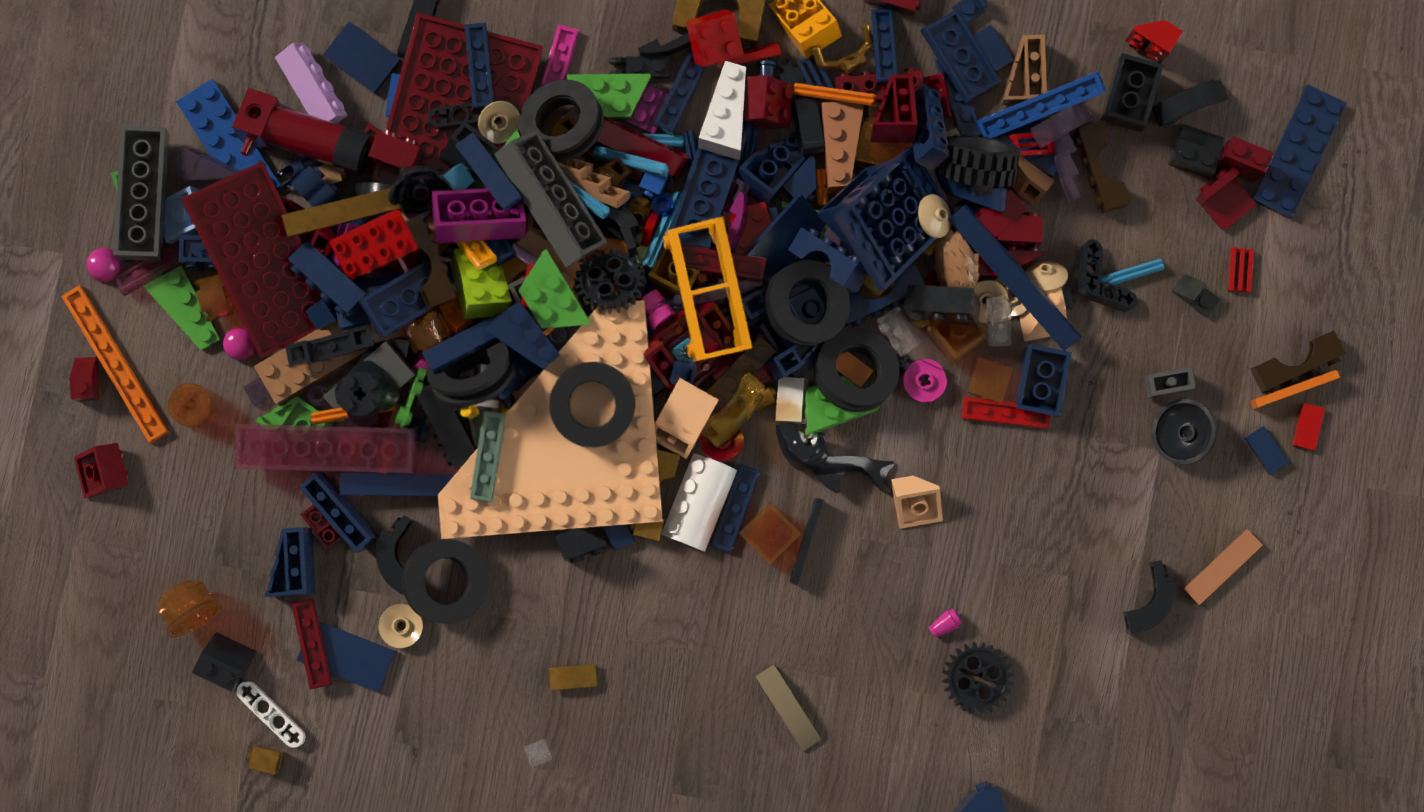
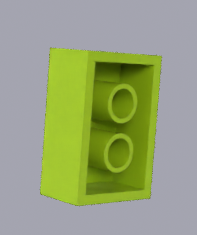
M454 249L450 267L458 292L457 295L463 319L492 317L507 310L510 307L511 298L502 264L497 267L494 263L478 271L461 249Z

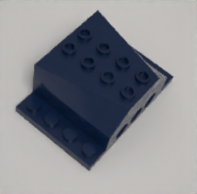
M912 145L904 149L895 159L865 168L816 214L848 249L860 259L877 289L881 291L885 290L936 239L926 234L920 225L918 207L921 200L925 196L932 194L938 195L944 201L945 199L927 168L915 162Z

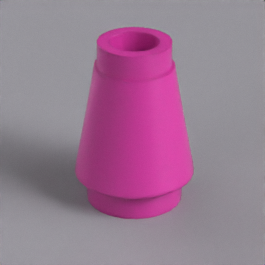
M954 609L946 610L929 626V629L933 636L937 638L958 629L959 625L963 622Z

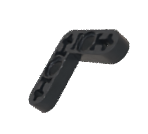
M1088 240L1080 248L1079 294L1085 299L1119 311H1130L1137 305L1136 295L1128 289L1101 280L1103 249L1097 240ZM1087 264L1092 266L1094 274L1087 270ZM1104 290L1109 291L1111 299L1105 296Z

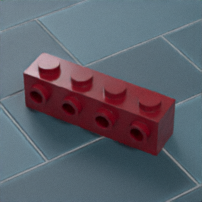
M916 68L904 69V72H898V75H913L914 92L923 85L922 70L917 71ZM871 71L862 72L859 76L845 73L835 78V89L875 94L876 102H882L887 86H876V74Z

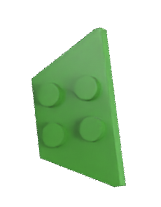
M567 74V80L578 81L586 85L601 105L603 115L609 119L632 117L635 107L640 101L647 83L650 81V74Z
M547 249L544 250L520 287L521 295L541 328L589 325L591 323L549 252Z
M845 376L840 377L846 384L859 388ZM817 385L807 388L805 391V417H807L805 434L809 436L878 411L880 406L870 411L850 412L838 408L829 402L820 392Z
M297 396L286 404L280 405L273 409V411L256 419V422L321 467L327 468L334 421L313 424L311 413L319 412V410Z

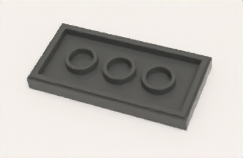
M388 340L364 360H370L377 364L381 370V378L390 381L397 390L417 374ZM337 384L323 396L333 409L341 408L335 397ZM362 389L360 391L361 399L366 397V392H363ZM350 418L343 419L351 429L357 426Z

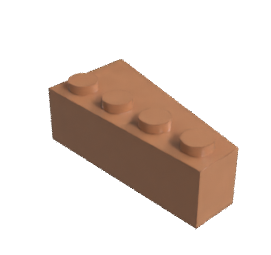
M839 101L825 102L821 105L828 194L840 192L852 180L864 109L863 104Z

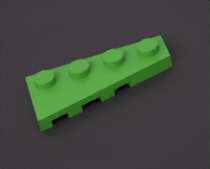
M181 264L142 284L200 350L204 351L222 341Z

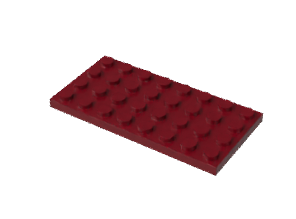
M263 161L180 198L259 358H263L317 330L310 321L306 310L322 299L320 297L321 292L317 289L313 291L305 283L307 279L303 276L299 278L290 269L292 264L288 258L303 243L299 235L287 237L282 215L288 213Z

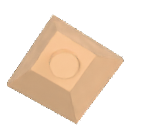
M1062 288L1052 292H1043L1067 319ZM1028 310L1018 315L1024 342L1051 337Z
M916 476L891 479L900 529L943 521L940 487Z

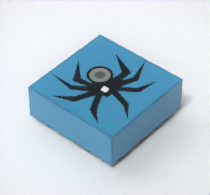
M686 338L670 350L677 361L693 362V358H689L687 352V345L690 344L689 338Z

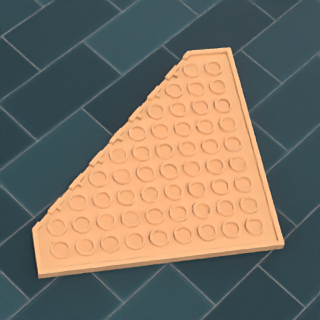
M645 300L636 301V305L628 303V310L623 306L620 307V313L616 309H612L611 314H608L607 309L599 313V308L597 307L588 317L591 323L589 325H581L559 351L560 356L543 370L506 414L493 502L470 499L478 448L438 494L442 539L663 521L650 364L643 356L645 350L648 349ZM585 362H601L619 370L629 381L635 396V411L629 427L617 440L601 447H582L568 441L556 429L549 410L550 394L558 378L573 366ZM594 381L585 382L577 386L569 402L570 411L574 419L587 427H600L607 423L615 410V398L610 389L604 384Z

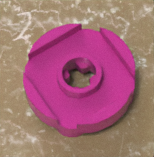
M921 359L913 362L903 375L904 391L911 399L920 403H929L936 400L943 394L947 385L946 375L942 366L931 359ZM927 375L929 376L928 381L931 383L923 387L919 377L923 378Z

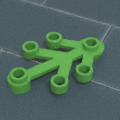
M421 367L416 372L417 374L408 381L411 384L408 398H405L395 420V423L400 425V428L406 425L409 426L413 416L410 409L414 396H419L423 388V383L421 382H423L427 370Z

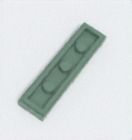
M483 411L470 499L493 502L506 414Z

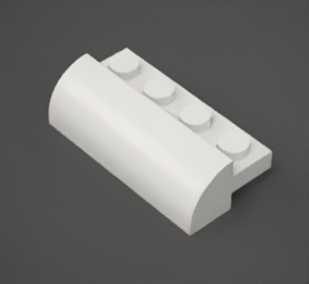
M693 453L661 535L705 552L737 470L716 460Z

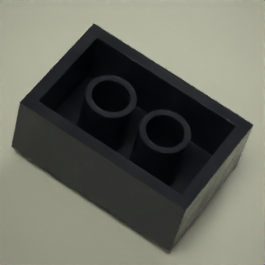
M1121 53L1116 61L1100 120L1142 132L1148 123L1164 65Z

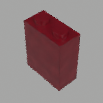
M1233 136L1223 145L1217 168L1221 170L1226 168L1230 171L1235 167L1240 173L1238 177L1254 183L1267 172L1274 152Z

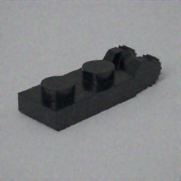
M669 55L609 58V64L626 65V71L613 70L609 71V74H650V79L669 78Z

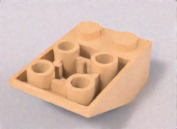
M680 378L655 423L656 442L687 459L708 422L718 399Z

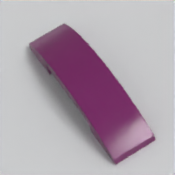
M740 191L729 210L737 215L727 233L731 252L742 235L748 213V196Z

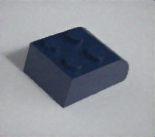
M1033 344L1025 346L1015 398V409L1060 417L1072 352Z

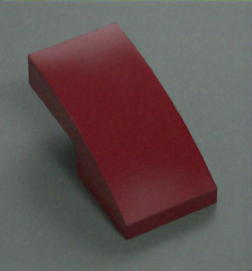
M945 72L924 76L923 84L940 93L943 117H951L950 97Z

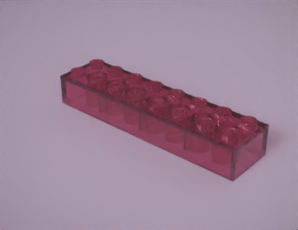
M236 424L234 469L415 474L417 430L405 428Z

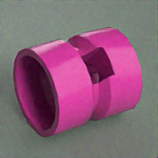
M658 290L649 292L639 300H645L648 324L654 331L676 315V312L669 304H664L665 298Z

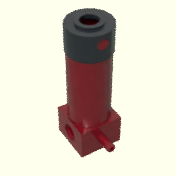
M249 87L232 124L233 130L239 139L244 142L240 151L244 156L249 155L252 146L270 151L271 146H275L359 177L365 173L371 161L368 155L375 139L373 135L282 106L277 97Z

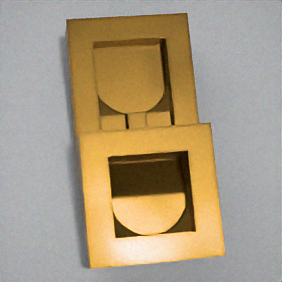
M595 664L548 668L550 690L597 686Z

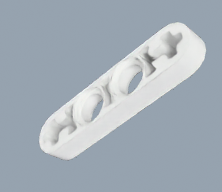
M246 681L238 686L237 696L286 745L295 748L304 743L306 738L305 732L255 683ZM245 686L247 688L251 686L252 689L250 692L254 696H257L259 693L261 697L257 698L253 702V704H251L250 701L254 699L250 695H243V693L245 692L243 687ZM261 700H265L269 704V710L266 713H261L258 710L257 706ZM276 716H282L285 720V725L280 729L276 728L273 724ZM291 725L292 728L289 730L293 734L298 732L300 734L298 736L300 741L291 742L292 736L288 732L283 735L282 732Z

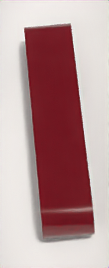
M604 116L603 128L597 139L598 142L624 153L665 163L669 166L670 175L677 178L681 177L689 160L686 154Z

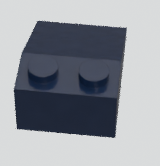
M988 781L976 784V789L971 790L953 811L1007 812L997 785L988 783Z

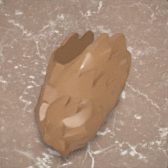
M950 228L944 237L937 238L935 264L933 265L937 274L936 279L940 282V286L975 288L980 276L978 273L980 267L978 264L979 254L976 253L958 230L954 233Z

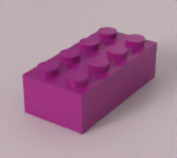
M488 189L432 191V214L436 243L525 238L526 219L523 199L505 212Z

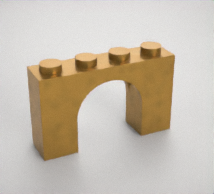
M677 0L672 29L688 33L686 21L697 18L699 8L706 0ZM731 0L738 7L740 13L738 31L741 43L757 46L766 0Z

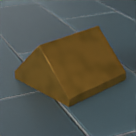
M664 248L647 277L664 298L681 297L672 253H670L669 249L665 250ZM686 268L690 288H692L697 280V275L701 271Z

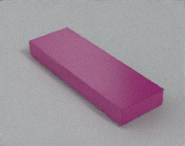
M558 24L541 87L553 81L566 80L579 30Z

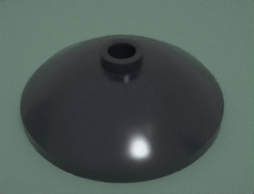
M1178 399L1168 403L1158 412L1152 425V440L1158 453L1166 460L1180 465L1193 464L1206 457L1212 450L1217 437V425L1211 411L1202 403L1191 399ZM1188 430L1192 431V435L1190 437L1186 436V432Z

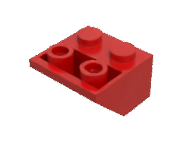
M1166 20L1135 26L1125 41L1128 42L1129 47L1132 49L1140 50L1147 54L1146 57L1155 63H1162L1184 31Z

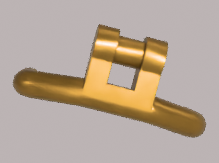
M869 23L861 25L865 43L857 52L837 61H825L820 45L812 47L818 67L821 69H842L848 74L857 67L866 66L865 54L873 46V36Z

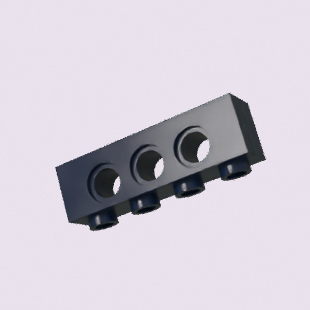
M923 84L914 92L917 130L915 142L912 143L915 162L932 171L947 159L950 154L940 93Z

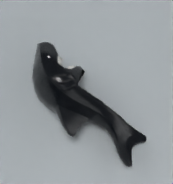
M788 423L776 425L778 444L787 462L795 469L815 476L826 488L834 493H840L841 478L844 472H862L872 480L880 491L887 495L892 493L886 477L889 470L894 466L893 461H881L858 456H828L823 438L825 434L819 431L811 434L807 438L808 442L804 444L806 439L803 432L797 431Z

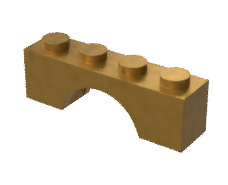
M657 450L659 483L675 478L680 455ZM662 518L663 521L631 524L630 530L634 531V536L660 541L665 520Z

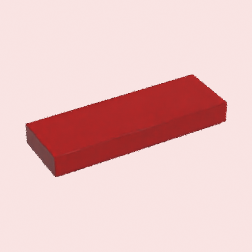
M774 42L743 49L742 56L725 61L742 64L780 55L781 50L779 44ZM725 61L716 63L719 69L723 68Z

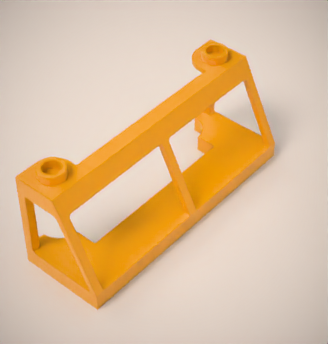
M723 217L667 230L665 236H663V244L665 250L669 249L673 257L691 338L690 344L687 345L689 358H693V362L751 349L752 345ZM708 228L713 243L717 247L724 283L692 291L678 234ZM726 288L735 328L733 330L735 347L706 354L692 296Z

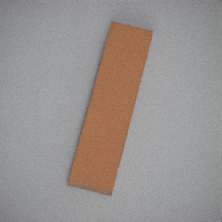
M1246 529L1187 584L1183 590L1197 605H1200L1263 545Z

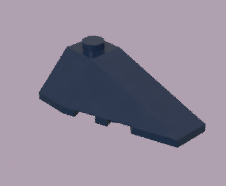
M795 131L777 143H772L767 148L753 153L739 168V172L749 192L759 201H765L766 206H768L781 192L782 186L803 165L810 155H801Z

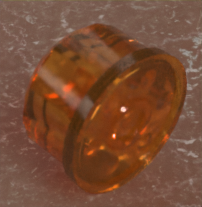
M188 580L172 587L163 594L158 603L157 610L168 627V635L175 638L186 635L209 622L219 613L221 605L219 601L213 599L204 582Z

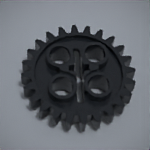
M610 249L609 254H605L601 250V256L593 253V259L585 258L586 265L579 264L580 271L575 272L576 278H574V283L579 300H583L584 306L590 304L592 311L598 307L599 313H602L604 309H607L608 314H611L612 309H616L620 313V307L622 306L628 310V303L636 305L635 298H642L641 292H645V285L647 284L645 269H643L642 263H637L636 256L630 259L629 252L623 256L621 250L617 254H613L612 249ZM601 268H604L605 271L607 272V276H608L607 279H606V274H605L604 270H602ZM612 284H615V290H616L619 294H616V292L614 291V287H613Z
M972 642V648H969L967 644H963L964 651L956 648L957 656L950 654L949 657L952 662L944 663L949 667L948 670L942 671L943 674L947 675V678L943 679L942 682L949 685L944 691H951L948 699L956 698L957 700L954 705L958 706L962 703L963 711L970 707L971 713L974 714L976 708H978L980 714H983L986 707L989 712H992L993 704L999 708L1000 704L998 701L1000 699L1007 701L1004 693L1011 694L1007 685H1014V683L1009 681L1008 677L1014 676V673L1008 672L1007 669L1011 668L1012 664L1004 663L1008 658L1007 656L999 657L1001 654L1000 649L993 652L994 645H990L985 649V642H981L979 648L976 642ZM975 657L978 664L975 669L967 667L968 658ZM990 666H995L998 674L995 678L991 679L987 675V669ZM963 668L973 674L981 672L980 676L994 682L996 686L992 687L980 681L975 684V679L961 673L960 669ZM961 677H966L969 681L968 687L964 690L958 687V680ZM982 686H986L989 690V695L985 699H981L978 696V690Z

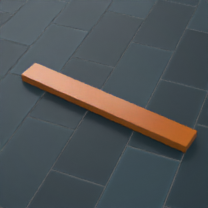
M79 285L62 295V299L147 441L152 444L170 433L83 287Z

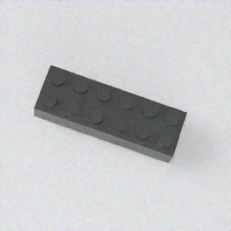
M121 126L113 255L118 260L162 261L169 151V133L164 127Z
M537 130L510 141L494 154L565 267L587 257L607 243V240Z

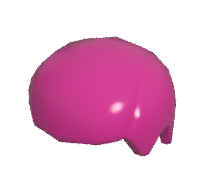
M107 247L97 248L87 259L88 273L92 279L100 283L112 281L113 277L120 271V260L113 255V250Z
M243 326L234 327L225 334L223 348L230 358L237 361L246 360L254 354L255 348Z

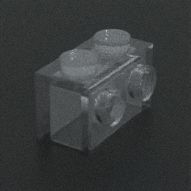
M899 306L877 320L879 330L884 336L887 335L891 341L889 344L896 354L899 353L900 356H903L922 343Z

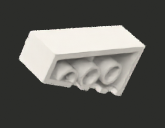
M725 61L699 136L698 148L740 160L745 66Z

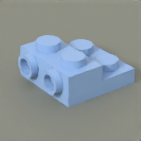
M188 186L166 198L164 223L166 243L172 244L178 241L180 235H198L180 198L200 189Z

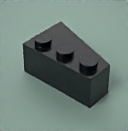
M908 285L905 311L914 320L925 319L978 328L981 303L974 288Z

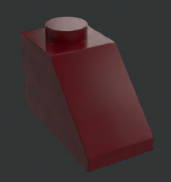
M97 357L74 358L69 377L71 399L78 402L100 400Z

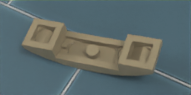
M775 665L770 666L755 676L802 751L821 740L820 736Z

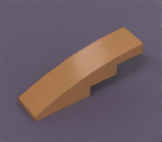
M576 158L557 162L569 181L600 202L618 208L630 199L629 191L611 186L610 177L593 172V164Z

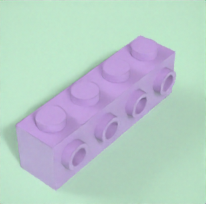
M305 43L290 44L275 59L307 113L335 124L339 123L347 116L344 105L333 92V86L326 80L321 66L316 63L311 55V49Z

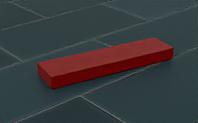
M963 397L961 419L1049 429L1050 415L1015 409L1014 402Z

